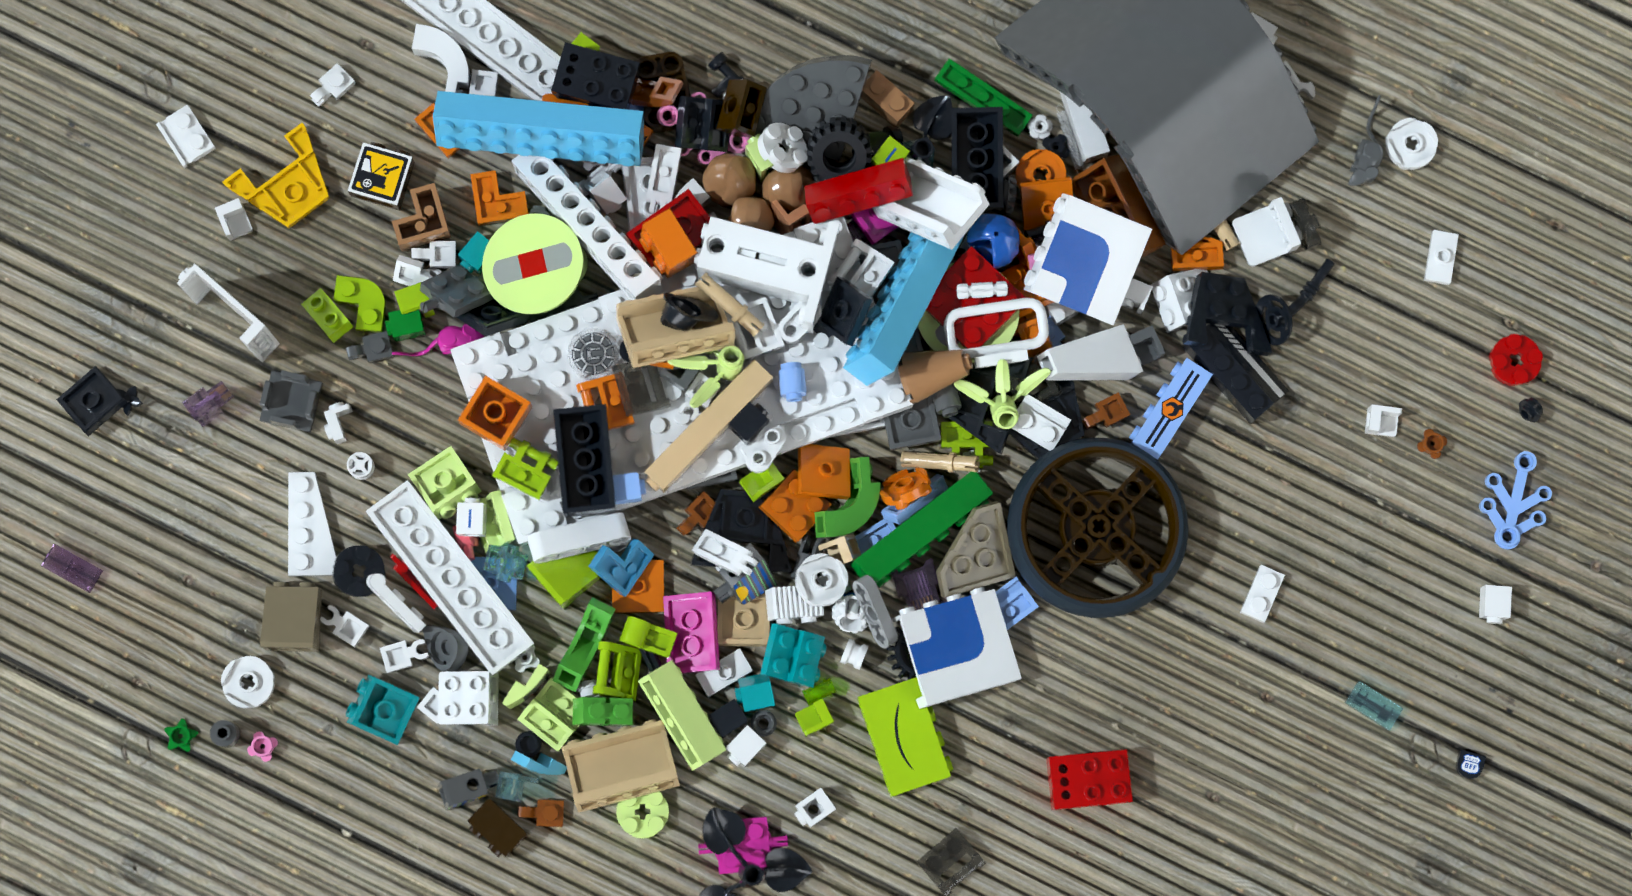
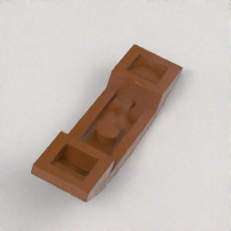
M660 77L657 82L638 78L631 104L644 107L671 105L683 86L682 80Z

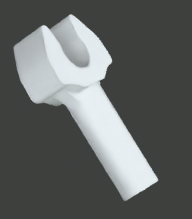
M1284 61L1283 64L1291 72L1290 79L1292 83L1298 88L1299 92L1305 91L1308 97L1313 100L1315 97V87L1312 82H1301L1289 63ZM1298 95L1301 102L1304 104L1303 99L1300 97V95Z

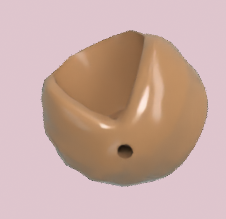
M730 153L718 155L710 161L703 173V189L710 196V199L721 207H732L736 199L753 196L756 189L755 167L747 157Z
M803 165L792 173H781L771 169L762 184L763 199L770 208L771 203L777 200L787 214L791 213L803 204L806 205L804 186L815 183L812 173Z
M755 197L736 199L732 206L731 215L727 220L771 232L775 222L773 212L764 199Z

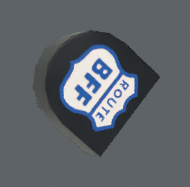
M1459 750L1456 761L1457 773L1465 779L1478 777L1483 771L1486 757Z

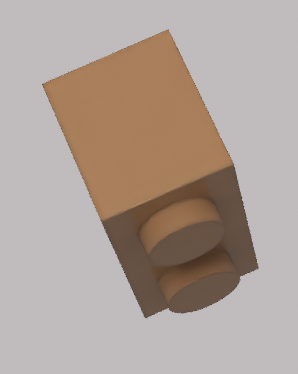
M878 70L866 81L861 96L866 103L892 126L897 127L913 111L915 105L911 99Z

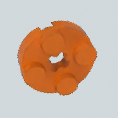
M1035 149L1026 153L1019 160L1016 168V181L1019 189L1020 183L1036 181L1034 176L1037 174L1035 170L1038 167L1041 170L1047 169L1048 173L1045 175L1047 180L1066 177V167L1063 160L1056 153L1046 149Z
M916 467V472L909 473L907 469H904L889 476L882 483L884 486L883 490L880 489L879 492L883 502L886 505L895 506L897 510L907 508L910 502L919 497L930 494L932 491L930 486L931 480L927 471Z

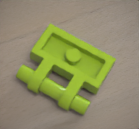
M985 421L984 424L993 426V421ZM941 422V449H951V452H956L957 455H960V448H974V456H979V468L993 466V455L983 456V448H990L956 422Z
M513 437L509 447L517 450L515 456L513 457L504 452L492 476L540 500L552 478L543 471L546 466L556 470L558 460L551 457V453L547 451L541 452L532 447L530 442L526 440L520 441ZM525 455L538 461L535 468L522 462Z

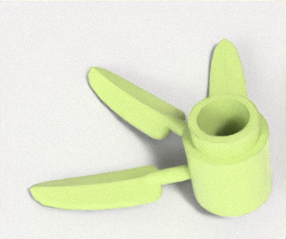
M727 346L720 352L718 350L706 352L707 354H712L713 352L718 359H708L706 356H687L667 361L675 367L705 370L708 368V364H717L716 370L718 375L715 378L707 379L689 402L692 408L701 406L720 388L718 381L721 378L734 380L742 372L744 354L739 348Z
M1000 359L996 366V391L1001 394L995 396L992 400L988 398L989 393L986 390L966 380L960 379L954 383V386L979 403L985 401L988 403L995 425L1002 429H1010L1015 426L1019 418L1015 400L1021 395L1026 396L1050 375L1051 370L1043 368L1025 378L1016 386L1018 392L1012 397L1006 395V392L1010 391V374L1008 363L1005 359Z

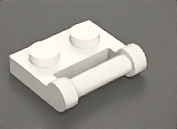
M855 239L851 245V251L835 274L829 276L827 283L833 286L837 276L844 278L860 254L866 256V259L850 283L872 298L894 266V262L864 242Z
M766 297L745 304L748 306L747 310L765 324L760 330L754 326L759 331L753 337L756 348L749 350L740 324L737 321L734 323L731 320L732 316L725 312L728 323L732 322L735 328V343L737 348L744 354V362L784 347V342Z

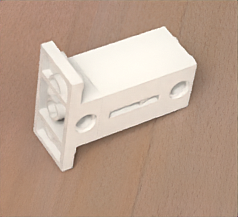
M710 217L709 224L704 223L700 238H702L701 244L703 246L702 249L697 248L694 269L698 271V278H701L706 272L717 283L794 303L802 302L799 323H802V329L808 330V333H813L814 318L823 296L839 236L840 223L829 221L828 228H822L818 245ZM715 248L722 249L719 253L712 252ZM804 272H811V273H813L814 275H813V276H810V277H806V276L803 275V273H804Z

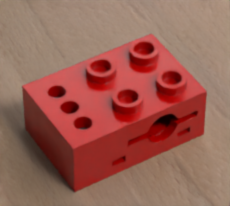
M689 189L626 233L631 242L630 246L634 251L638 249L642 252L647 260L646 264L650 268L655 267L653 264L655 258L651 251L647 253L640 243L642 225L669 208L695 250L703 246L701 244L702 238H700L704 223L709 224L710 216Z
M1127 749L1046 758L1051 810L1133 802Z

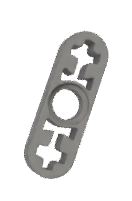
M868 575L862 576L853 582V590L876 643L882 648H887L897 642V632L875 581Z

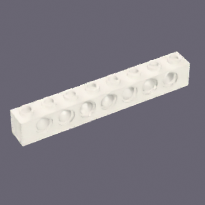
M518 155L511 160L515 173L557 219L570 227L578 238L580 245L630 300L658 295L663 291L661 284L663 278L660 272L655 267L650 268L646 264L647 260L640 250H633L628 237L623 232L619 234L615 230V224L607 215L605 217L599 212L600 208L592 198L588 200L584 196L585 193L582 187L577 182L572 183L568 179L569 174L562 165L557 167L553 162L554 159L531 155ZM558 188H562L560 191H557V192L554 191V190H556V189H558ZM573 205H578V206L575 207V208H569V207H571V206H573ZM588 222H593L591 225H585ZM603 239H609L606 242H600ZM619 256H625L620 260H616V258ZM635 273H641L637 277H631Z

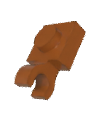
M1118 392L1096 403L1097 412L1085 417L1082 423L1086 430L1102 421L1107 428L1129 417L1130 413Z
M702 491L684 509L689 516L676 528L683 536L687 535L697 523L702 528L707 523L715 502L705 491Z
M538 800L537 807H519L518 818H537L536 826L563 827L564 801Z

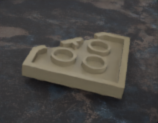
M996 501L978 506L970 512L936 571L942 597L946 598L1016 577L1001 502Z

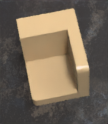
M854 533L818 546L819 551L827 549L829 556L834 559L837 558L843 564L854 561L861 555Z

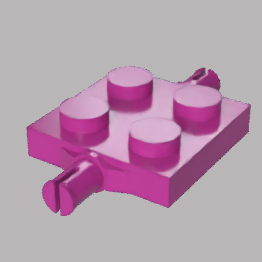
M767 816L742 818L746 827L745 837L740 844L733 845L746 862H753L762 868L767 867L765 863L767 853L773 847H788V841H786L787 835L771 837L768 830ZM705 843L698 844V848L701 849L699 850V855L713 853L709 849H702L707 848ZM729 848L722 854H715L718 860L719 874L738 873L741 863Z

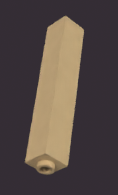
M754 359L644 471L647 477L645 482L655 492L660 489L665 493L728 428V423L773 382V376Z

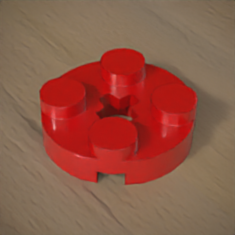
M1511 334L1500 339L1493 346L1489 355L1493 375L1501 383L1508 386L1524 385L1533 380L1541 369L1543 354L1537 344L1530 338L1518 334ZM1510 355H1519L1522 364L1512 366V359L1509 358Z

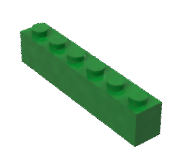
M977 472L968 473L856 558L851 567L860 578L868 575L875 581L878 588H881L891 580L889 575L897 570L900 573L911 564L909 559L915 555L919 558L931 549L929 544L934 540L938 542L944 540L951 534L949 529L955 524L958 528L962 526L973 508L989 504L988 499L992 496L993 492Z

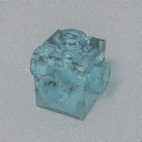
M504 544V546L489 545L483 570L496 575L495 579L501 582L511 583V579L522 580L528 555L519 552V547L512 544Z

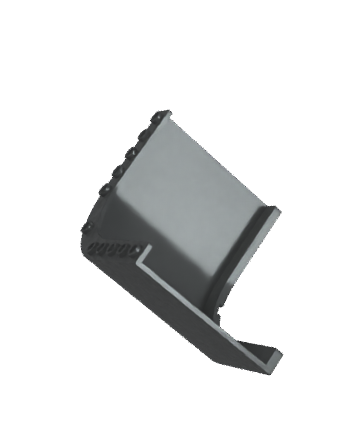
M1041 0L995 37L999 48L1006 58L1066 95L1079 107L1084 104L1093 113L1090 118L1104 135L1108 132L1118 143L1115 149L1133 177L1166 244L1181 255L1319 142L1315 133L1317 129L1307 116L1308 109L1301 102L1298 96L1300 92L1290 79L1291 72L1281 60L1283 57L1281 51L1272 44L1264 30L1249 12L1250 8L1244 0Z

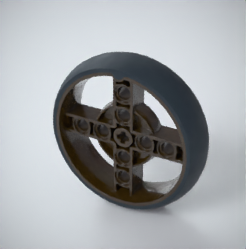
M1085 438L1070 441L1048 451L1032 464L1023 475L1014 491L1009 506L1007 518L1008 543L1013 560L1021 576L1036 594L1058 609L1078 616L1089 618L1116 617L1147 605L1171 583L1180 568L1187 548L1188 517L1184 499L1175 480L1167 469L1153 456L1132 444L1120 440ZM1084 458L1112 459L1135 469L1114 493L1103 489H1092L1080 493L1056 470L1067 463ZM1128 484H1135L1139 488L1137 496H1131L1127 493L1126 486ZM1056 486L1063 487L1066 490V497L1062 499L1055 497L1053 488ZM1152 486H1154L1161 497L1168 518V541L1159 565L1134 543L1136 520L1131 508ZM1037 490L1062 512L1059 532L1064 547L1043 570L1037 564L1032 554L1027 536L1028 511ZM1115 502L1121 506L1122 512L1120 515H1113L1109 511L1110 503ZM1074 504L1083 505L1085 515L1076 516L1072 512V506ZM1092 522H1095L1096 524L1098 522H1101L1103 524L1101 529L1104 532L1101 533L1099 531L1098 533H1095L1092 530L1094 528V524ZM1112 539L1122 541L1124 546L1122 551L1117 552L1111 548L1110 543ZM1076 540L1084 541L1087 545L1086 552H1077L1074 549V542ZM1137 556L1142 560L1143 565L1141 569L1131 567V557ZM1058 559L1067 560L1070 565L1069 570L1066 572L1058 570L1056 561ZM1081 562L1092 566H1105L1116 562L1140 584L1127 593L1109 598L1083 597L1060 587Z

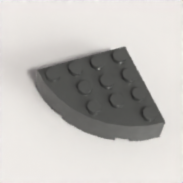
M839 55L813 58L795 65L780 75L767 88L755 134H762L764 129L770 124L784 123L790 127L796 126L802 131V138L807 147L809 136H812V130L815 127L819 128L820 122L825 120L828 123L831 117H835L836 121H841V116L846 117L847 122H850L851 119L854 120L873 60L854 55ZM843 141L833 142L825 148L824 153L827 158L840 162L847 143Z

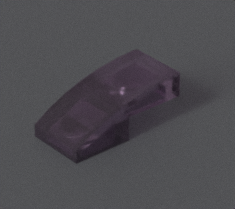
M56 544L52 545L41 564L43 568L88 593H91L103 572L98 567Z

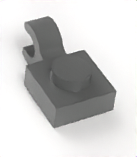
M387 331L362 337L363 345L346 347L349 360L367 356L368 363H373L394 357Z

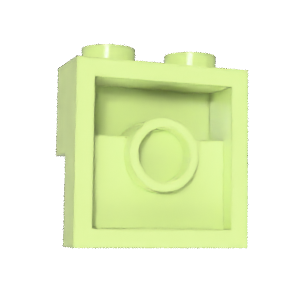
M452 446L408 474L438 520L441 518H451L456 513L457 502L464 503L465 498H478V494L482 492Z

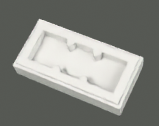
M1438 230L1432 231L1424 281L1445 285L1451 284L1459 234Z
M740 648L719 660L720 670L699 672L695 675L708 698L738 681L739 678H743L753 672Z

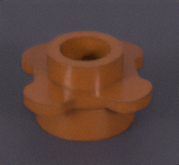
M1427 429L1424 431L1422 442L1417 444V449L1420 452L1430 454L1432 459H1438L1441 456L1440 451L1447 445L1448 441L1445 436L1434 433L1432 429Z

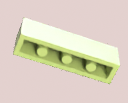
M672 660L638 680L692 771L726 750L722 737L715 732L708 714L702 710L696 700L694 691L688 687L683 679L681 670Z

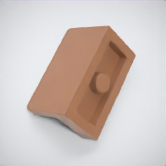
M777 200L771 203V210L775 221L774 227L780 235L792 232L793 229L810 223V214L805 204L787 214Z

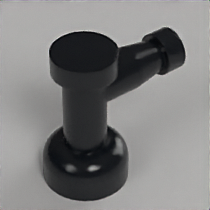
M720 52L708 64L712 71L719 70L725 76L717 87L711 90L717 98L727 90L729 80L745 79L742 75L738 76L726 63L727 56L723 52Z

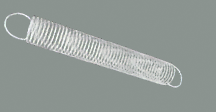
M1061 111L1065 117L1060 112L1059 114L1067 123L1059 115L1058 119L1060 118L1068 126L1067 128L1060 121L1062 131L1073 143L1072 145L1066 140L1068 149H1071L1077 155L1076 157L1070 151L1071 159L1075 169L1076 167L1080 169L1083 166L1081 164L1083 160L1079 158L1081 154L1077 152L1079 148L1076 147L1077 142L1074 141L1075 136L1072 135L1073 130L1070 129L1071 124L1068 123L1067 112Z

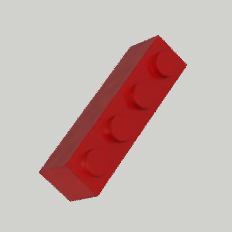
M904 158L804 186L806 206L814 224L913 196L911 176Z

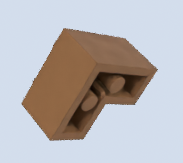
M435 183L411 189L410 193L416 214L392 221L398 245L402 252L430 244V241H441L451 238Z

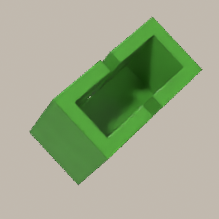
M575 698L573 699V725L616 727L633 725V699Z

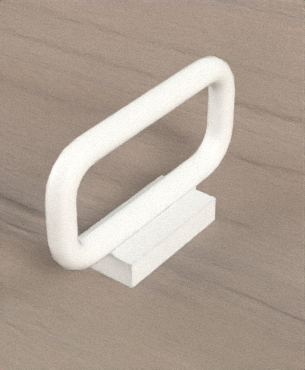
M1020 298L954 309L947 314L944 320V334L948 350H963L965 354L969 353L970 357L974 358L975 369L997 366L1000 359L1007 360L1008 364L1029 360L1027 350L1038 348L1046 342L1049 336V326L1045 307L1040 301L1034 298ZM1023 308H1031L1036 312L1039 332L1033 339L962 349L956 343L954 323L959 318Z

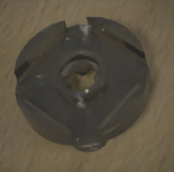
M1302 197L1289 203L1293 214L1290 218L1294 225L1299 227L1302 234L1301 246L1305 250H1309L1322 245L1321 238L1316 231L1320 227L1315 214H1309L1305 199Z

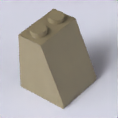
M273 582V587L266 586L260 637L261 648L266 651L320 652L322 590L319 587H315V583L301 582L299 587H289L288 582Z

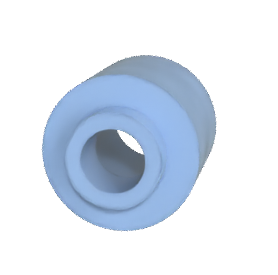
M788 362L781 364V370L778 372L781 397L786 398L787 402L801 401L802 396L807 394L805 371L801 367V363Z

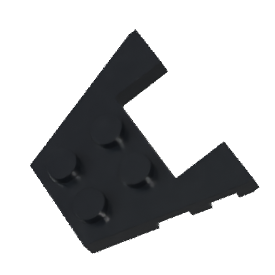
M1201 272L1196 275L1191 304L1193 305L1191 314L1187 317L1186 325H1188L1187 333L1183 335L1182 343L1198 347L1208 344L1206 323L1244 328L1247 354L1270 355L1272 348L1245 278Z
M1028 356L1029 360L1008 364L1010 376L1021 380L1027 378L1033 358ZM973 362V368L969 369V375L961 380H966L983 388L989 393L988 398L992 400L996 389V366L975 369ZM957 389L962 408L958 410V414L949 418L994 451L1002 454L1009 432L984 424L990 405L985 401L979 403Z
M1053 380L1059 392L1042 401L1045 405L1071 419L1056 447L1070 441L1079 440L1085 435L1076 398L1074 380ZM989 407L987 415L993 420ZM1012 428L1004 429L1037 460L1049 451Z
M721 489L703 532L707 529L732 542L768 545L767 566L770 571L792 573L791 563L788 560L785 541H783L780 527L759 508L771 493H767L753 502L746 491ZM695 553L690 562V566L715 567V564L697 556Z

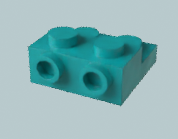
M772 623L760 674L799 686L813 688L814 683L819 680L821 675L818 665L820 658L826 653L825 637Z
M368 675L367 679L362 678L358 684L356 692L359 693L356 703L351 702L346 710L345 716L348 717L346 723L398 745L420 697Z

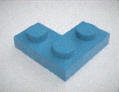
M633 538L621 557L609 547L602 545L588 567L617 593L626 597L655 554L642 542Z

